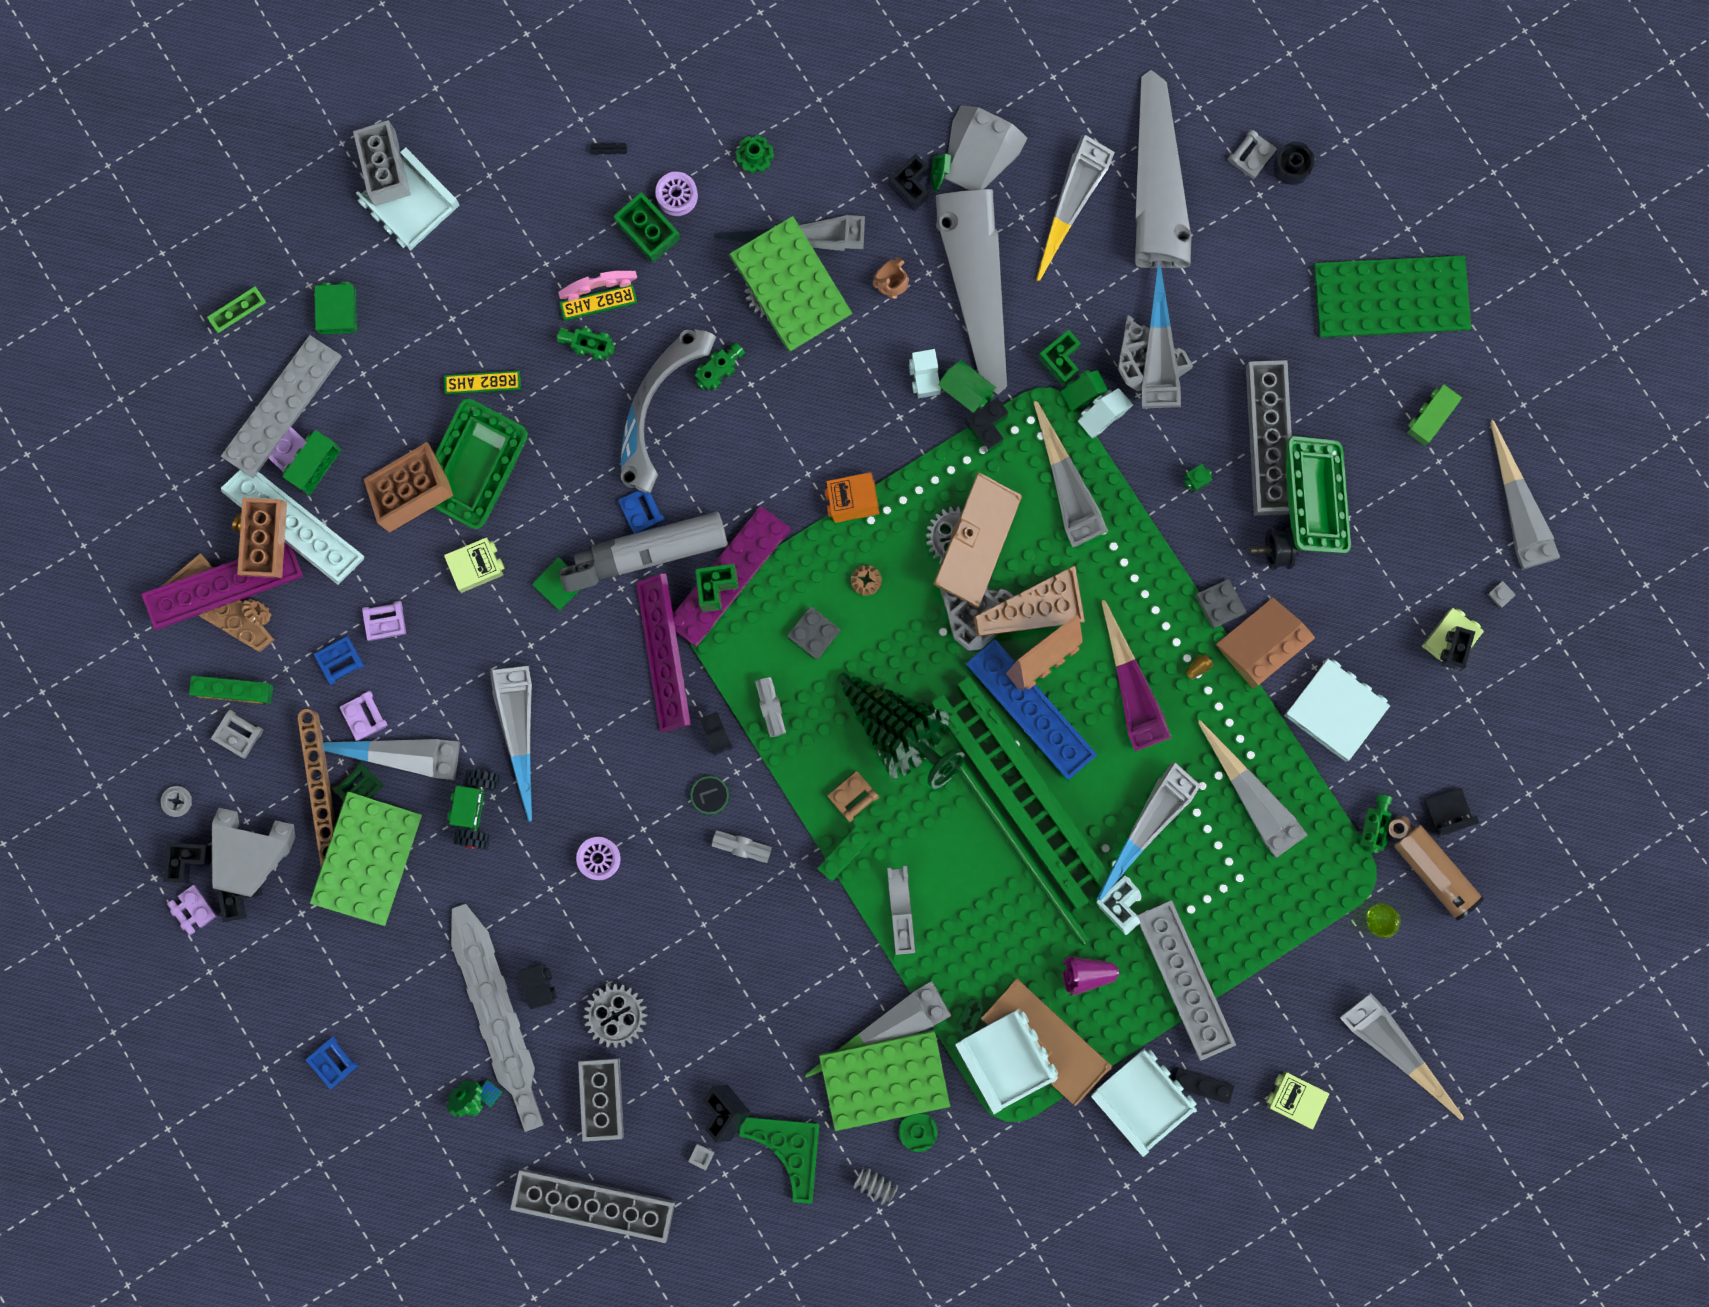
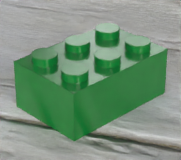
M642 192L613 216L618 227L652 264L680 240L679 232Z
M317 430L307 436L306 444L302 449H298L294 455V461L286 466L282 476L291 485L308 496L312 494L342 451L335 442Z

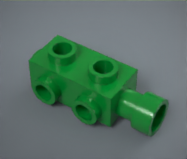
M562 327L559 330L557 342L571 344V349L577 355L585 356V354H588L595 360L603 361V359L609 360V356L614 354L615 345L609 334L599 332V335L593 334L592 330L586 327H581V330L576 329L575 333L569 332V329ZM586 341L587 345L581 346V342ZM601 346L605 347V350L603 352L599 351V348Z
M736 342L730 346L731 349L727 353L723 349L720 352H714L706 365L702 364L697 368V373L695 374L697 378L696 384L702 390L705 388L708 391L711 389L716 390L722 384L720 381L725 376L728 378L736 371L734 369L736 366L734 361L745 354V351ZM721 359L725 360L724 365H719L718 362ZM707 372L712 374L710 378L705 377Z
M1377 794L1376 809L1368 808L1360 846L1367 848V852L1378 854L1379 851H1384V847L1388 843L1387 833L1392 822V814L1388 812V807L1391 805L1393 797Z

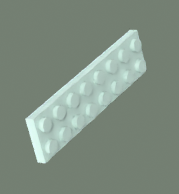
M239 470L221 487V492L241 508L243 498L280 499L286 501L285 543L339 585L364 560V556L259 472L252 478Z

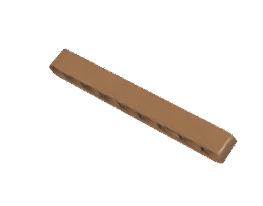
M304 709L298 714V724L320 864L322 866L336 820L319 715L314 710ZM307 713H311L313 717L310 723L305 722V715ZM310 732H314L316 736L313 742L308 741V734ZM313 751H316L319 755L316 761L311 760V753ZM316 770H319L322 774L321 779L318 781L314 779V772ZM319 789H322L325 793L324 798L321 800L317 798V791ZM322 808H325L328 812L325 819L320 817V810ZM325 827H328L331 831L328 838H325L322 834Z

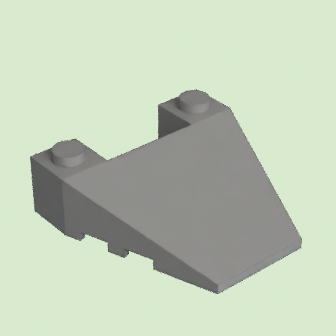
M218 808L212 822L213 889L251 897L267 879L268 874L277 868L281 859L289 854L295 840L294 824L275 820L269 836L239 830L238 812Z

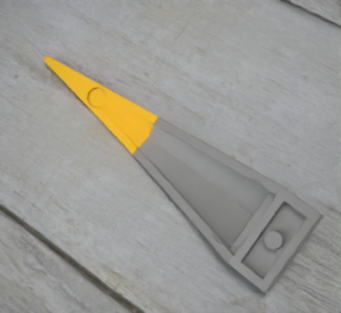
M1086 135L1081 136L1075 153L1072 154L1036 281L1041 280L1076 217L1107 172L1114 156V151Z

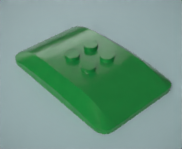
M464 399L460 403L435 454L449 481L453 496L433 508L470 528L480 529L483 527L527 440L528 433L526 428L473 399Z
M1298 436L1290 437L1286 447V477L1290 521L1295 546L1301 551L1348 553L1351 548L1343 447L1335 440Z

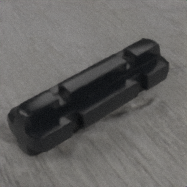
M592 143L590 152L592 155H599V153L602 155L627 154V144L601 143V145H598V143Z

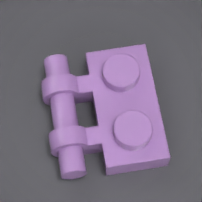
M192 885L178 896L182 902L178 906L174 900L167 903L171 909L170 913L173 917L176 916L181 924L180 927L189 936L196 932L192 927L193 924L197 923L202 928L217 917V914L196 885ZM185 909H187L192 916L188 920L182 913V911Z

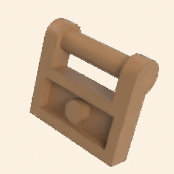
M856 771L831 792L828 798L844 817L851 822L854 820L853 817L873 800L879 799V796ZM865 790L868 795L847 811L845 806Z

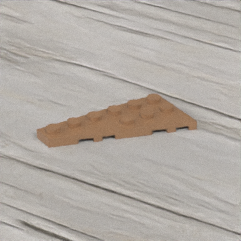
M200 553L162 586L214 567ZM242 600L198 615L258 652L263 651L275 640L263 625H255L244 617L241 610Z
M1075 566L973 617L976 636L1062 626L1075 615L1079 616L1080 623L1085 622Z

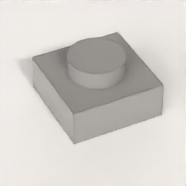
M1502 581L1487 595L1501 609L1515 596V593Z
M697 1143L688 1162L707 1170L715 1152Z

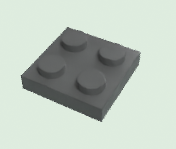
M1229 579L1195 595L1212 630L1247 613Z
M810 607L787 637L818 660L841 632V629L813 607Z

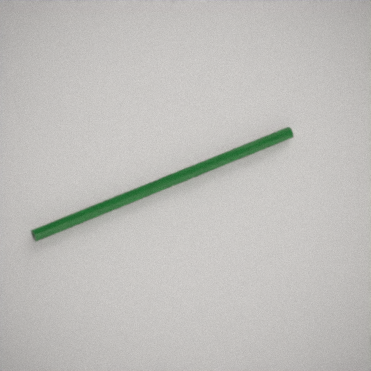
M963 761L959 768L960 772L1082 945L1090 941L1085 931L967 763Z

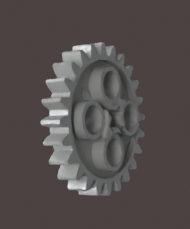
M959 506L956 511H953L952 507H950L949 513L943 509L942 516L939 514L935 515L937 521L931 519L930 523L933 527H927V530L931 533L926 534V538L931 540L926 542V545L932 546L929 549V553L935 552L933 559L940 557L939 564L942 563L946 553L944 547L950 543L952 531L962 513ZM948 526L951 532L949 534H942L940 528ZM940 539H950L945 542H940Z
M614 984L613 990H611L610 986L607 985L605 992L601 988L599 989V996L595 993L592 994L595 999L594 1001H587L591 1007L585 1008L589 1012V1015L584 1016V1018L589 1019L585 1026H591L588 1033L594 1032L593 1040L599 1037L600 1045L607 1041V1047L613 1043L614 1047L617 1048L620 1042L625 1047L626 1040L632 1044L633 1040L631 1037L639 1038L637 1031L644 1032L640 1026L647 1024V1022L642 1020L643 1017L648 1016V1014L642 1013V1010L647 1007L640 1005L643 999H636L639 994L638 992L633 995L631 994L632 988L625 991V985H622L619 990L617 984ZM617 997H621L624 1000L622 1008H617L614 1004V1000ZM628 1006L631 1007L630 1010L618 1017L619 1021L614 1019L601 1026V1022L613 1016V1011L617 1013ZM600 1007H604L607 1010L605 1018H600L597 1014ZM626 1014L633 1015V1024L628 1025L625 1023L624 1017ZM610 1024H614L617 1027L615 1035H610L607 1031Z

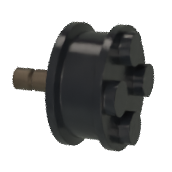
M1285 527L1283 530L1278 531L1274 528H1269L1266 533L1265 546H1252L1249 548L1250 554L1266 553L1267 563L1271 570H1276L1277 567L1292 569L1295 566V556L1299 555V549L1295 546L1290 527Z

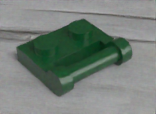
M360 761L356 765L357 767L339 785L336 784L332 789L344 801L346 793L343 790L361 773L365 776L349 792L371 799L384 785Z

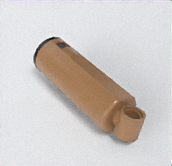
M1397 816L1392 820L1389 825V832L1393 837L1399 839L1394 844L1395 849L1457 921L1468 915L1483 902L1484 898L1421 825L1412 828L1411 822L1405 816ZM1395 824H1403L1404 830H1397Z

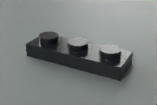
M1178 1067L1174 1077V1081L1177 1080L1185 1091L1230 1104L1234 1085Z

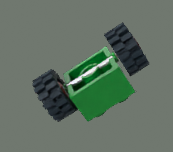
M466 769L463 785L476 787L477 789L456 786V789L452 790L451 801H453V806L448 811L447 820L450 821V825L469 828L471 831L455 829L454 845L488 850L490 834L475 831L479 829L485 795L484 789L498 790L501 775L487 771Z

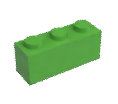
M254 286L207 318L217 333L265 304L266 301L256 286Z
M1445 385L1440 389L1437 387L1430 395L1431 401L1429 403L1425 402L1420 408V416L1418 418L1414 417L1408 424L1410 429L1407 434L1424 446L1432 440L1462 399L1461 396Z

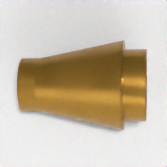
M1203 653L1201 656H1197L1189 668L1185 670V673L1193 680L1195 677L1211 670L1210 667L1214 664Z

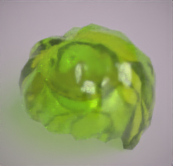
M1379 903L1373 905L1368 910L1366 920L1370 933L1379 938H1390L1398 932L1401 926V917L1394 907Z

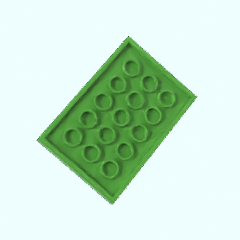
M793 216L729 254L788 352H791L852 314Z
M347 791L309 903L385 926L422 815Z
M935 1030L819 1054L835 1131L950 1107Z

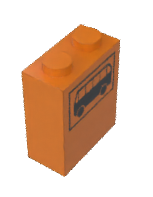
M871 472L827 481V488L824 489L826 500H830L827 510L829 517H833L835 523L880 514L874 478Z

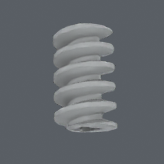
M870 1168L864 1172L862 1169L853 1188L856 1189L860 1185L861 1193L867 1189L868 1197L874 1193L875 1201L881 1197V1204L883 1205L888 1201L889 1205L898 1189V1185L895 1184L891 1188L890 1180L884 1184L885 1177L882 1176L877 1180V1172L870 1176Z

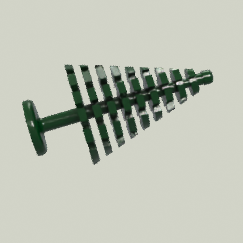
M845 672L838 676V682L844 685L843 692L848 697V701L854 708L855 714L859 716L861 725L869 736L872 745H875L877 754L881 755L880 760L892 778H899L897 769L903 776L909 774L911 770L908 759H910L911 765L916 769L922 764V757L933 765L928 775V784L933 789L940 788L951 780L961 767L965 754L959 749H953L941 757L930 747L928 742L930 739L931 744L936 748L942 740L939 728L945 733L949 724V715L945 711L928 705L929 710H927L925 703L919 704L917 701L904 697L902 694L894 693L889 689L884 691L883 687L879 685L873 686L868 681L862 682L861 678H850Z

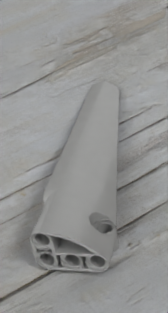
M1150 70L1141 77L1135 264L1141 268H1158L1159 264L1161 268H1187L1191 264V231L1168 87L1164 79ZM1184 237V238H1186V240H1183V241H1182V240H1179V238Z
M969 190L936 195V227L941 233L977 370L981 376L997 387L994 393L998 395L1007 387L999 242L998 232L995 229L993 190ZM942 219H947L950 222L949 228L943 227Z

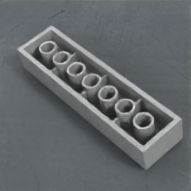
M1287 360L1249 362L1246 366L1254 516L1290 515L1287 494L1286 447L1288 439L1292 437Z
M520 1169L510 1210L666 1243L676 1201Z

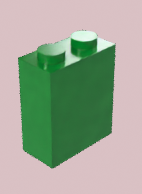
M340 282L339 285L321 283L319 286H315V325L319 335L357 333L356 288L350 282Z
M962 360L951 367L938 384L939 387L973 413L991 402L995 396L993 392L997 388Z

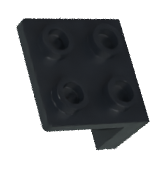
M1462 788L1425 800L1437 836H1443L1479 824L1478 817H1472Z

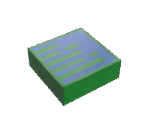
M487 1080L481 1087L483 1091L480 1094V1100L491 1108L504 1091L490 1080Z

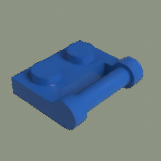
M638 490L618 500L634 534L665 521L651 493L648 494ZM644 496L654 517L652 520H648L638 498Z
M348 636L314 654L330 685L355 669L365 667ZM353 657L354 662L334 673L330 672V668Z
M334 1036L306 1059L307 1063L330 1090L358 1068L356 1062H352L336 1043L337 1040ZM331 1048L347 1068L342 1071L326 1050Z

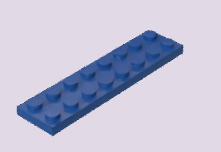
M994 639L973 657L966 666L1068 781L1097 754L1036 685L1029 690L1024 688L1021 692L1006 675L1016 662Z

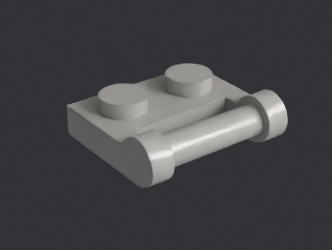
M1250 129L1246 134L1247 137L1235 153L1228 157V161L1249 177L1255 179L1277 148L1260 137L1256 131ZM1251 142H1255L1257 145L1245 161L1242 162L1239 158Z
M229 710L211 739L246 759L255 742L262 735L263 729L259 726H253L238 717L234 711ZM233 722L252 733L250 738L228 726L229 723Z

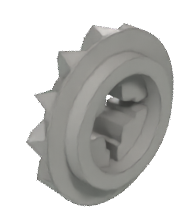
M180 786L168 788L161 797L163 811L172 817L184 815L189 812L192 806V796L187 789ZM179 796V800L184 802V804H178L175 807V803L169 800L176 799Z

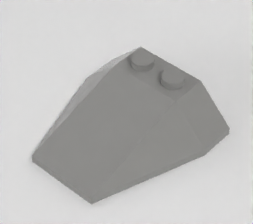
M960 106L952 122L948 155H951L950 170L944 179L967 191L984 190L1019 156L1027 141V137L1012 123L979 107Z

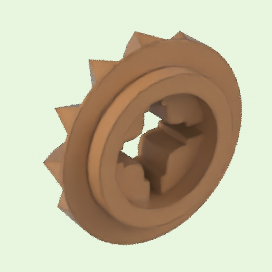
M871 565L858 567L851 576L852 587L858 594L864 596L872 595L881 586V575ZM867 573H869V579L874 582H868L865 588H863V581L859 578H865Z
M250 598L242 604V613L251 623L266 625L270 621L271 614L269 613V608H266L264 603H259L258 599L254 601Z

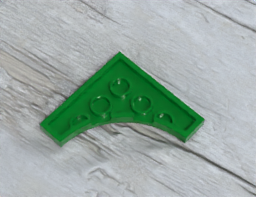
M747 1117L740 1127L739 1137L755 1140L770 1148L779 1157L788 1171L792 1184L793 1202L812 1204L819 1124Z

